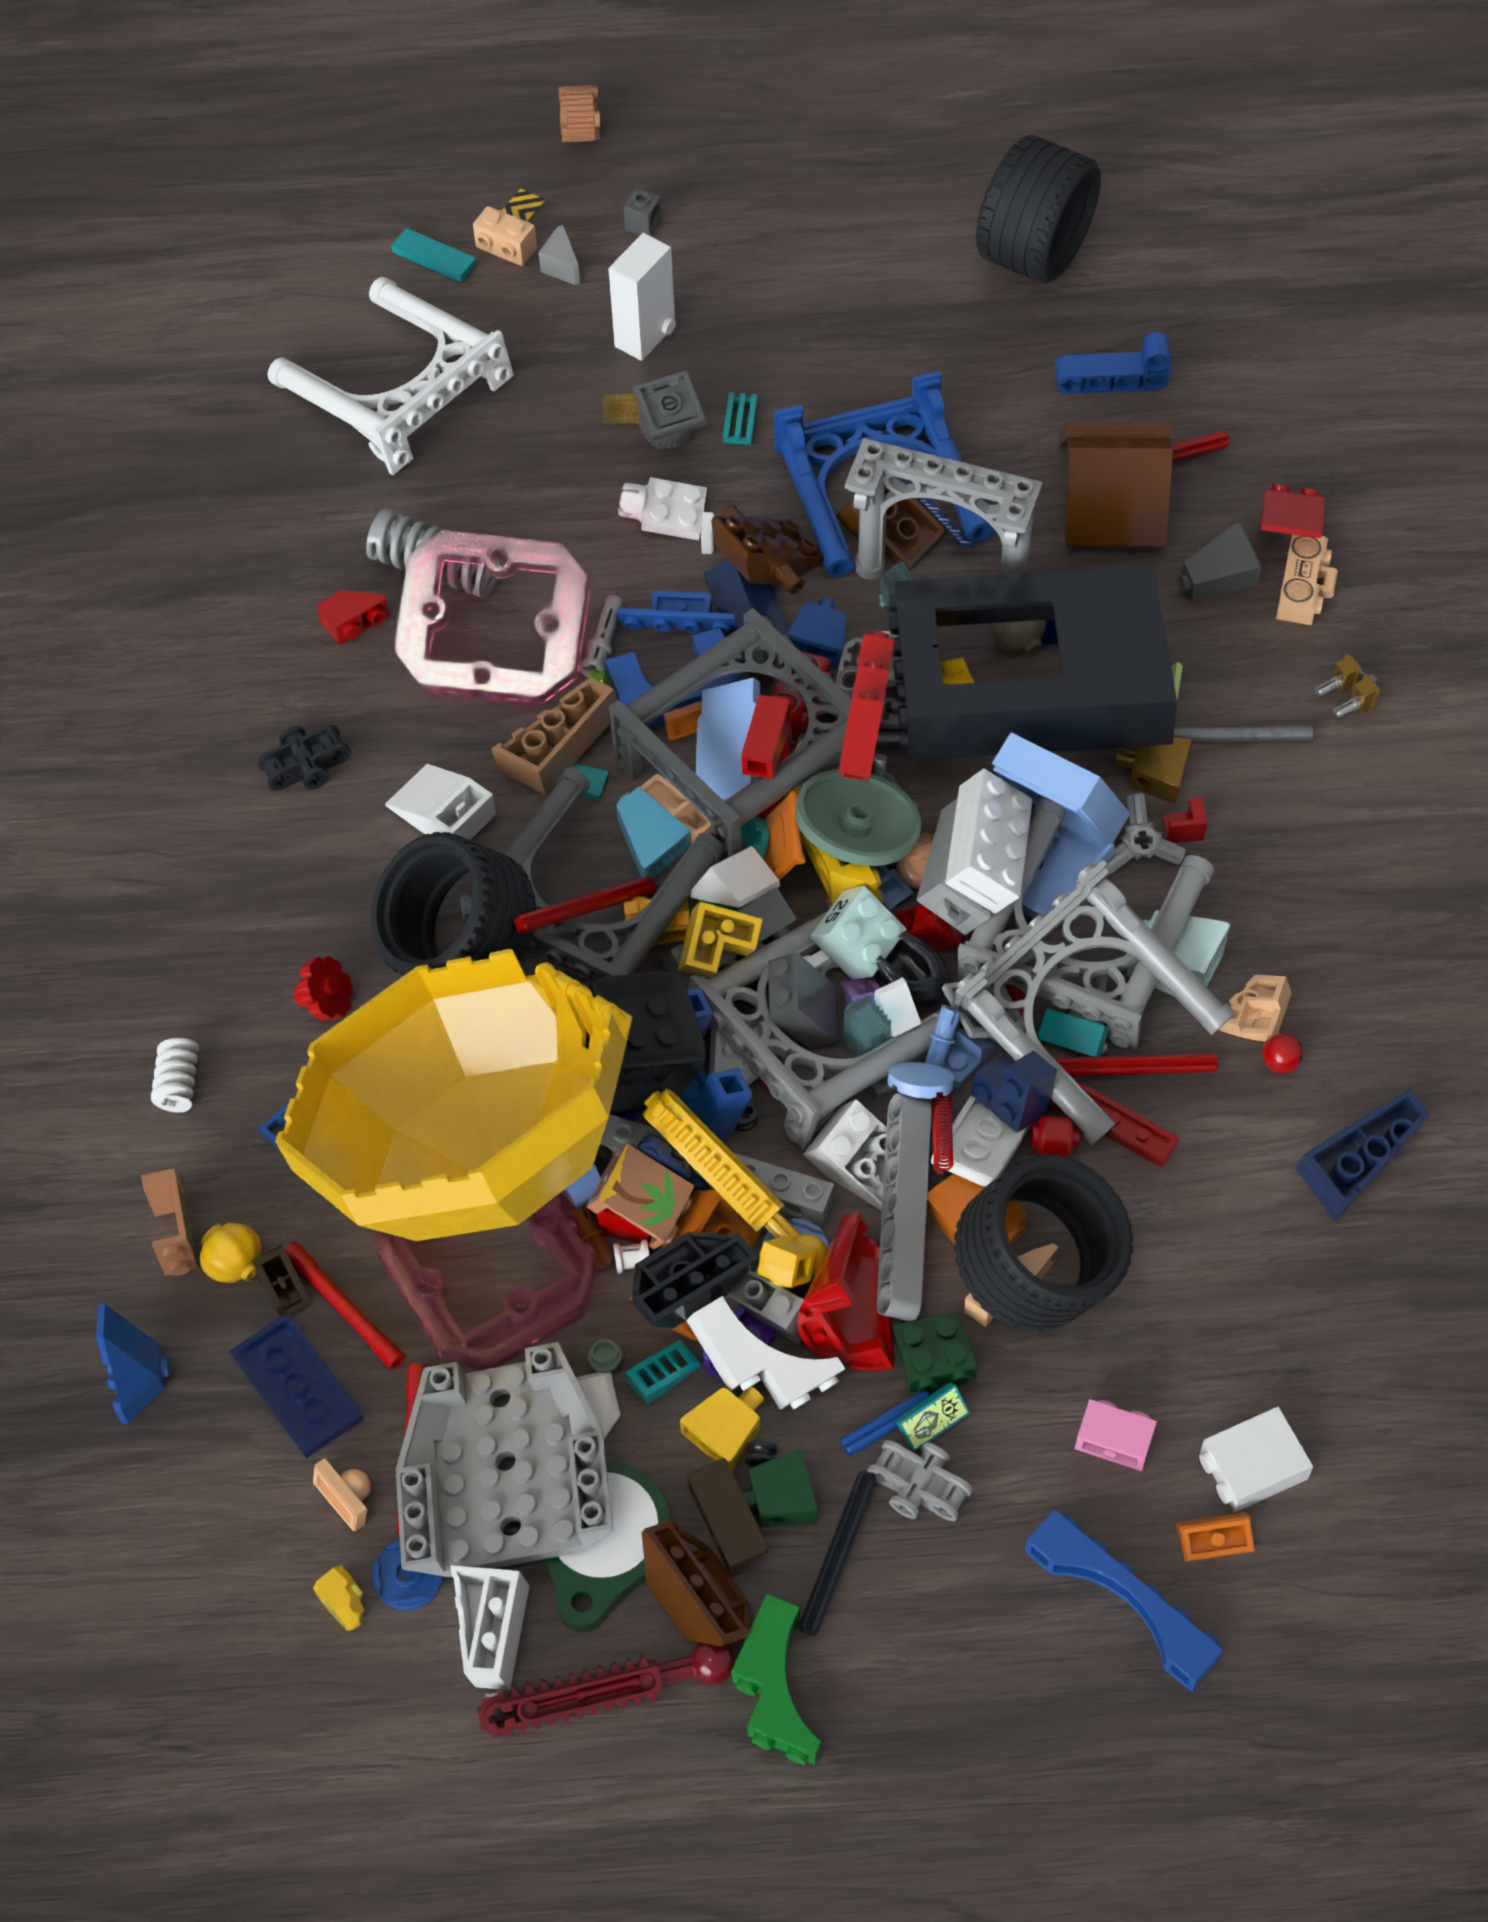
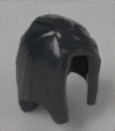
M904 931L898 935L900 939L886 959L881 955L877 958L878 972L886 985L903 977L915 1004H933L944 995L943 985L949 983L947 966L939 952L926 938Z

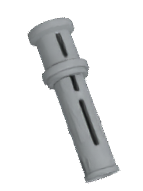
M609 595L606 597L594 637L586 644L587 653L585 659L580 662L579 670L588 678L601 679L606 673L605 660L611 656L613 651L610 643L618 622L617 609L624 606V601L618 596ZM608 619H610L607 629H605Z

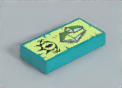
M950 1382L894 1421L909 1449L915 1452L924 1443L940 1435L969 1415L970 1412L956 1385Z

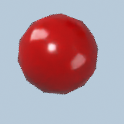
M1281 1032L1273 1034L1266 1040L1261 1054L1264 1064L1271 1071L1286 1074L1298 1068L1304 1051L1301 1042L1295 1036Z

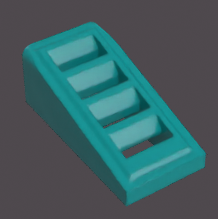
M678 1340L632 1367L625 1373V1379L627 1384L647 1407L701 1367V1363L685 1344ZM679 1352L688 1364L682 1367L674 1355ZM668 1360L676 1371L671 1373L663 1363ZM658 1368L665 1378L660 1380L653 1370ZM647 1375L654 1384L648 1386L642 1378Z

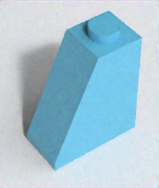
M637 787L631 793H626L616 805L618 823L640 877L645 878L649 876L655 879L684 855L691 846V830L640 787Z

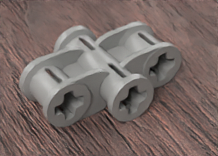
M885 1440L881 1446L883 1449L875 1465L869 1466L867 1472L876 1476V1482L898 1492L897 1496H892L890 1499V1506L901 1515L916 1519L919 1514L918 1507L922 1505L948 1521H956L959 1516L957 1512L965 1497H970L973 1488L964 1479L942 1469L951 1460L948 1453L940 1447L927 1442L922 1445V1454L919 1457L898 1443Z

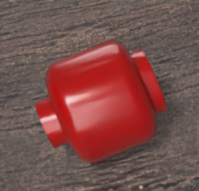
M1041 1116L1037 1123H1032L1030 1149H1034L1037 1156L1040 1154H1047L1048 1156L1056 1154L1060 1155V1157H1069L1072 1149H1078L1079 1129H1073V1123L1068 1117Z

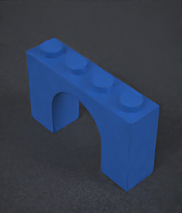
M721 628L692 635V654L694 658L724 639ZM634 652L605 660L608 683L614 689L617 700H620L625 706L653 688L645 680ZM732 673L710 681L665 713L702 701V690L742 681L740 674ZM662 714L646 726L650 729L665 724L664 715Z
M701 988L687 990L703 1036L713 1016V1012ZM702 1066L694 1080L678 1097L722 1141L730 1138L752 1097V1093L740 1068L710 1073L707 1079Z

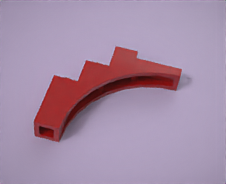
M871 631L870 635H863L838 770L839 777L869 782L895 640L889 639V635L884 632Z

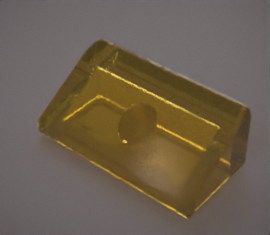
M634 394L602 395L603 424L639 423L640 410Z

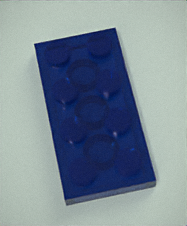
M287 1312L229 1351L232 1358L306 1459L364 1420L362 1412Z

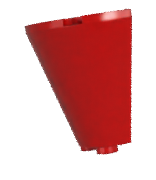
M857 1211L841 1217L840 1226L799 1308L798 1331L805 1345L822 1359L838 1357L840 1361L850 1363V1369L860 1371L894 1369L891 1317L880 1315L876 1305L880 1244L877 1239L863 1235L868 1231V1225L861 1213Z

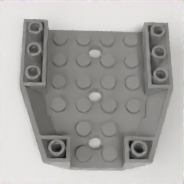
M558 1342L525 1348L526 1362L464 1373L458 1362L423 1369L396 1466L401 1567L403 1570L451 1577V1565L489 1569L585 1552L613 1531L603 1431ZM504 1394L510 1396L508 1404L504 1407L498 1408L493 1406L498 1396ZM507 1457L516 1459L511 1469L507 1471L499 1470V1464L503 1459ZM517 1521L521 1523V1528L515 1535L507 1536L504 1534V1529L510 1522Z

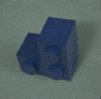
M1034 1050L1015 1062L1002 1055L976 1071L970 1094L994 1113L1002 1122L1018 1133L1038 1121L1041 1116H1045L1057 1069Z

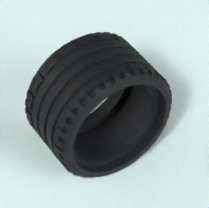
M1032 134L1015 142L999 163L980 208L975 236L980 256L985 260L1043 284H1047L1060 277L1077 254L1097 206L1101 187V172L1097 162L1090 157Z
M449 832L428 833L414 839L399 850L388 863L379 879L371 906V932L374 945L378 949V954L383 958L384 963L402 976L417 966L428 964L430 969L446 967V963L449 960L470 956L473 961L488 959L491 952L512 949L520 962L531 942L534 930L523 934L519 933L517 926L514 924V919L521 914L536 910L535 893L532 889L531 880L528 879V874L522 870V866L515 862L513 858ZM470 872L473 894L468 920L461 934L451 947L440 956H437L434 936L439 908L453 885Z
M1047 1154L1033 1155L1010 1166L966 1205V1208L960 1215L961 1219L957 1222V1231L954 1234V1240L956 1241L954 1245L955 1261L966 1289L970 1291L972 1298L981 1305L982 1309L989 1312L996 1320L999 1319L1004 1324L1012 1325L1016 1329H1026L1030 1332L1036 1330L1045 1332L1058 1329L1074 1321L1106 1298L1121 1284L1122 1279L1128 1272L1127 1267L1130 1266L1132 1261L1130 1257L1133 1254L1132 1226L1122 1200L1116 1194L1114 1188L1105 1181V1178L1096 1173L1091 1167L1085 1166L1080 1161L1072 1160L1070 1157H1060V1155L1056 1154L1051 1156ZM1010 1201H1029L1041 1205L1054 1213L1065 1224L1075 1240L1080 1256V1273L1075 1287H1061L1044 1282L1033 1275L1020 1262L1011 1248L1006 1234L1005 1216L1007 1205Z

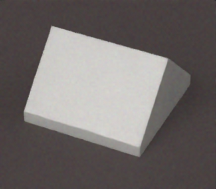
M750 846L711 866L693 887L690 896L695 899L740 908L775 887H780V880L753 846Z

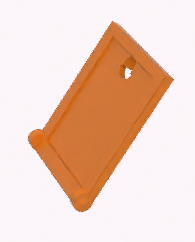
M790 792L764 819L767 821L769 828V840L763 860L779 880L796 864L801 865L805 863V855L802 854L800 828L795 818V804L798 792Z

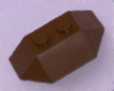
M671 1520L644 1528L641 1534L646 1583L684 1638L716 1646H724L746 1638L750 1634V1603L711 1548L690 1533L678 1529L679 1525Z

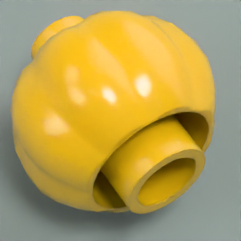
M230 1222L223 1226L216 1224L205 1233L201 1239L203 1246L200 1252V1264L203 1271L210 1278L221 1283H234L241 1279L249 1281L256 1275L251 1260L261 1255L262 1246L259 1236L253 1229L244 1224Z

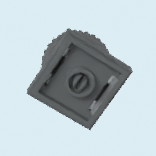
M688 370L632 387L640 410L639 427L643 437L650 442L651 446L658 449H671L672 447L682 446L683 443H687L690 440L695 428L707 424L706 416Z

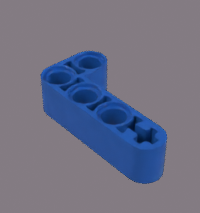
M1162 332L1148 334L1142 341L1141 352L1061 356L1054 364L1057 389L1066 394L1160 390L1167 385L1170 374L1171 357L1168 337Z

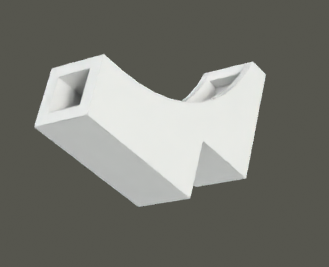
M723 1296L696 1311L686 1320L730 1392L739 1386L745 1391L758 1383L761 1378L780 1410L788 1405H791L793 1410L811 1399L808 1394L817 1387L821 1392L829 1389L839 1382L836 1376L845 1370L838 1357L817 1360L790 1356L766 1345L743 1326Z

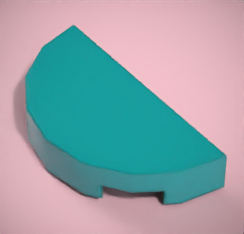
M755 816L741 826V841L745 848L753 846L763 859L769 840V828L766 820Z

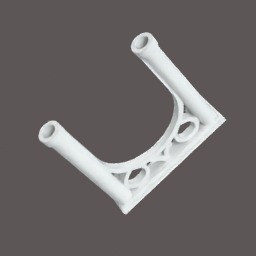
M380 277L373 282L370 288V300L428 331L438 340V347L434 358L418 376L408 383L384 393L355 395L339 389L290 360L280 357L270 365L268 379L279 388L289 389L352 425L370 440L369 446L373 453L385 462L389 473L394 475L414 459L407 437L480 376L487 379L490 390L496 391L513 377L514 373L501 331L497 330L488 335L397 287L394 281L386 277ZM446 339L452 341L453 343L447 345ZM455 355H463L455 362H446L447 358H450ZM404 403L397 410L387 411L389 405ZM372 408H377L378 411L375 412V411H373V410H371V409H372Z

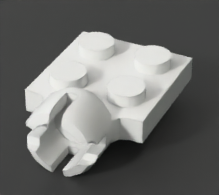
M650 477L649 483L644 486L624 483L622 490L625 491L621 493L620 508H618V513L621 517L639 520L642 525L641 530L699 541L707 487Z

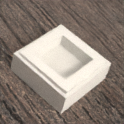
M703 512L702 554H712L714 552V535L711 523L714 517L713 512Z

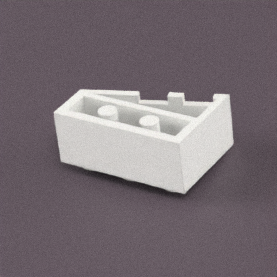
M451 1565L456 1592L455 1605L458 1610L460 1624L459 1636L464 1674L475 1687L510 1690L530 1586L520 1571Z

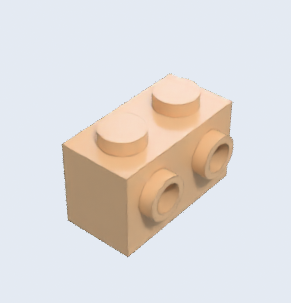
M487 206L473 223L476 247L523 267L537 249L535 225L526 220L511 216L504 211Z

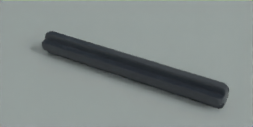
M866 1471L858 1472L799 1623V1630L805 1634L815 1636L819 1631L875 1486L876 1476Z

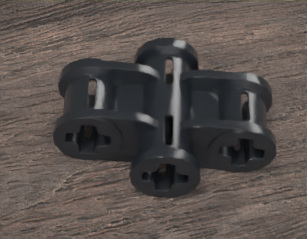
M336 725L323 726L307 735L303 727L293 726L286 729L280 735L279 742L282 746L262 754L257 761V765L268 776V784L272 790L285 789L303 780L302 782L307 789H316L328 781L330 774L327 769L345 762L351 755V750L347 744L342 742L339 737L340 731Z

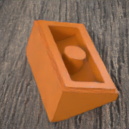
M1245 1512L1176 1522L1184 1562L1255 1552L1251 1519Z

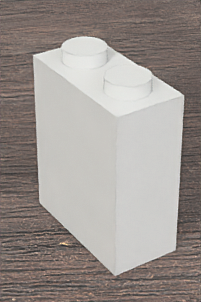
M1279 1407L1204 1439L1200 1451L1201 1454H1199L1204 1470L1208 1474L1212 1473L1218 1483L1216 1489L1219 1497L1224 1504L1229 1503L1234 1513L1308 1480L1313 1469L1312 1463Z

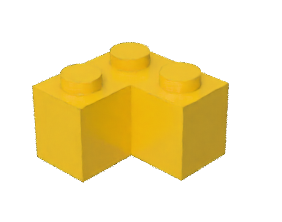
M704 902L698 903L691 912L678 971L692 975L696 974L699 977L703 975L704 978H708L717 973L722 950L747 957L756 950L763 919Z

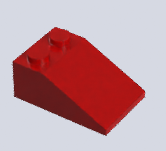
M1272 483L1271 488H1265L1259 520L1261 530L1322 538L1325 497L1319 495L1318 489L1302 487L1301 492L1289 491V485Z

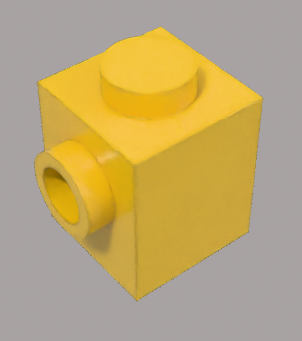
M784 1236L765 1241L759 1253L758 1275L770 1279L771 1284L779 1287L792 1288L811 1281L816 1249Z

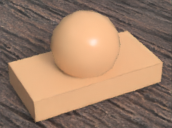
M325 1458L316 1463L313 1484L352 1531L356 1532L364 1527L367 1508L362 1501L369 1495L371 1490V1482L367 1474L359 1469H349L339 1476Z

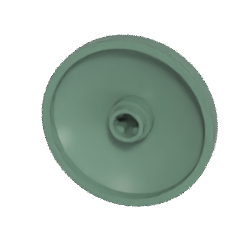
M839 769L814 775L801 787L795 804L797 824L805 837L828 855L852 864L880 866L897 862L909 855L914 849L921 832L919 811L911 798L888 780L874 774L870 775L869 782L839 777Z

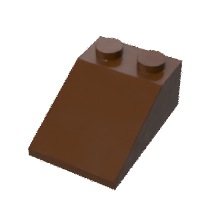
M886 486L884 495H886L890 491L889 489H887ZM853 498L836 517L859 538L860 509L853 507ZM915 498L898 501L887 509L885 556L909 570L946 529Z

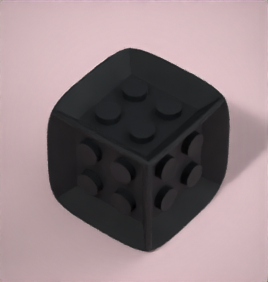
M668 972L623 974L601 978L586 985L591 990L594 998L597 995L601 996L605 1000L614 1003L633 1018L610 1113L647 1109L648 1107L644 1104L645 1100L657 1090L662 1093L665 1089H669L677 1096H680L694 1080L704 1064L705 1045L691 999L679 976ZM587 1032L585 1047L589 1049L590 1037Z

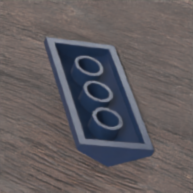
M728 559L704 572L706 583L710 593H712L718 613L735 614L740 628L744 625V614L754 608L761 616H766L778 632L782 635L788 634L787 625L771 584H750Z

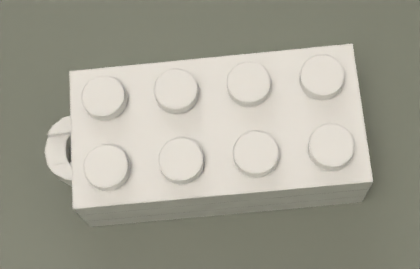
M985 768L959 786L945 884L996 914L1017 900L1021 895L1033 799Z

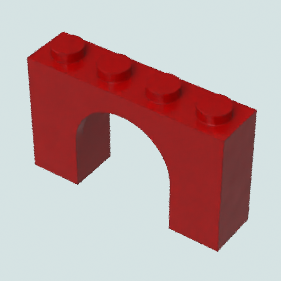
M759 695L741 754L742 774L774 779L778 763L793 753L790 700L779 696ZM785 797L780 798L757 816L765 819Z

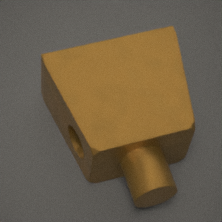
M1174 737L1173 745L1139 746L1137 751L1119 748L1115 765L1132 769L1129 782L1132 788L1176 804L1189 756L1191 739Z

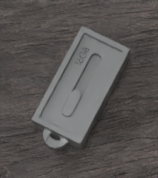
M955 799L941 810L916 900L966 935L990 919L991 911L945 884L957 799Z

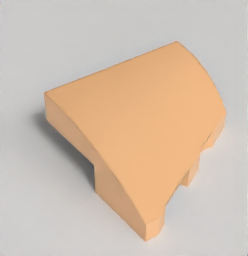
M1254 975L1246 983L1245 989L1235 994L1229 1000L1230 1007L1236 1013L1218 1030L1238 1037L1266 1042L1273 1034L1279 1033L1292 994L1287 977Z

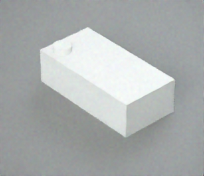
M642 233L609 267L614 344L616 348L640 361H643L666 335H670L676 326L671 247L645 233Z

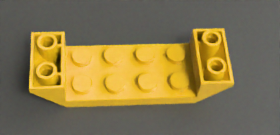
M804 781L802 784H800L790 792L799 793L801 787L806 781ZM800 830L801 842L832 904L835 903L844 890L865 886L883 903V898L878 888L882 886L876 868L870 869L869 866L852 863L845 865L844 861L832 857L817 848Z

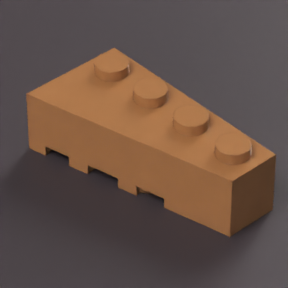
M590 677L560 698V704L548 711L545 709L538 714L537 721L525 729L520 727L513 732L512 739L503 745L499 742L492 747L491 750L498 771L546 796L557 784V778L567 767H572L611 723L609 706L617 701L613 688Z

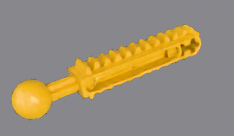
M665 1089L662 1093L658 1090L653 1092L644 1102L648 1107L643 1112L645 1119L756 1232L765 1227L775 1238L784 1236L816 1249L812 1276H815L827 1252L823 1241L815 1235H800L779 1213L785 1205L674 1092L669 1089Z

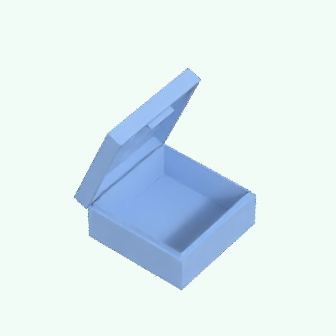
M1010 733L992 762L994 765L993 771L1003 781L1032 798V804L1035 805L1039 799L1046 798L1060 804L1066 811V815L1056 832L1059 834L1058 845L1054 851H1048L1041 862L1043 867L1037 870L1023 899V914L1034 919L1041 913L1044 917L1054 909L1051 904L1063 892L1070 895L1077 887L1075 882L1079 879V873L1090 863H1093L1095 866L1102 860L1108 863L1115 855L1113 842L1131 813L1100 776Z

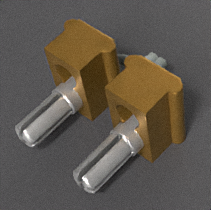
M1346 654L1344 659L1336 662L1332 678L1315 688L1316 694L1320 697L1337 688L1341 693L1353 689L1350 700L1334 708L1333 712L1337 718L1353 710H1357L1360 715L1368 710L1374 711L1380 694V688L1375 684L1377 678L1373 674L1366 675L1363 673L1361 666L1349 654Z

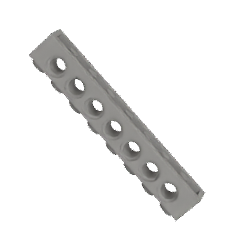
M609 1114L595 1159L609 1163L616 1150L626 1143L631 1146L634 1144L637 1148L638 1143L647 1135L658 1137L666 1145L670 1146L672 1150L669 1155L679 1162L682 1161L683 1156L655 1128ZM734 1153L785 1205L779 1211L784 1218L809 1220L823 1230L834 1201V1183ZM693 1168L694 1174H695L697 1177H699L701 1180H703L705 1183L708 1184V1190H715V1189Z

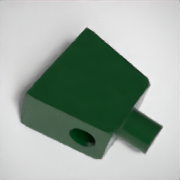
M801 1448L755 1466L748 1471L751 1489L742 1490V1493L750 1510L756 1509L761 1527L818 1523V1509Z

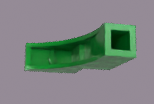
M766 1593L750 1629V1634L747 1636L731 1671L732 1683H735L736 1688L747 1695L755 1696L756 1693L761 1695L747 1725L748 1737L752 1738L751 1741L755 1745L766 1750H772V1747L786 1752L785 1756L795 1763L805 1765L806 1762L815 1765L821 1753V1741L807 1728L798 1715L789 1694L785 1675L786 1657L790 1641L800 1619V1607Z

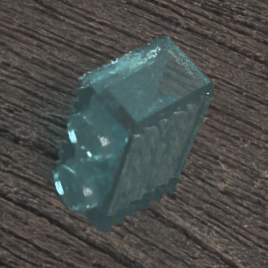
M866 996L861 1000L856 999L845 1008L843 1012V1042L855 1057L861 1056L891 1039L892 1020L887 1019L888 1015H884V1010H880V1006L876 1005V1001H872V996Z

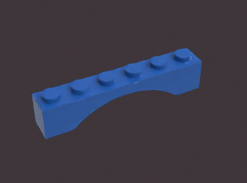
M1054 1509L1027 1539L1025 1552L1052 1575L1073 1576L1089 1580L1111 1590L1124 1599L1141 1616L1152 1632L1160 1651L1163 1668L1189 1691L1193 1692L1220 1661L1223 1649L1219 1647L1220 1643L1217 1638L1208 1631L1204 1630L1201 1632L1191 1623L1192 1620L1185 1611L1179 1607H1171L1163 1600V1595L1156 1587L1149 1583L1145 1585L1135 1577L1134 1570L1122 1560L1117 1562L1107 1553L1106 1547L1094 1537L1088 1538L1079 1530L1080 1527L1073 1518L1067 1514L1061 1515Z

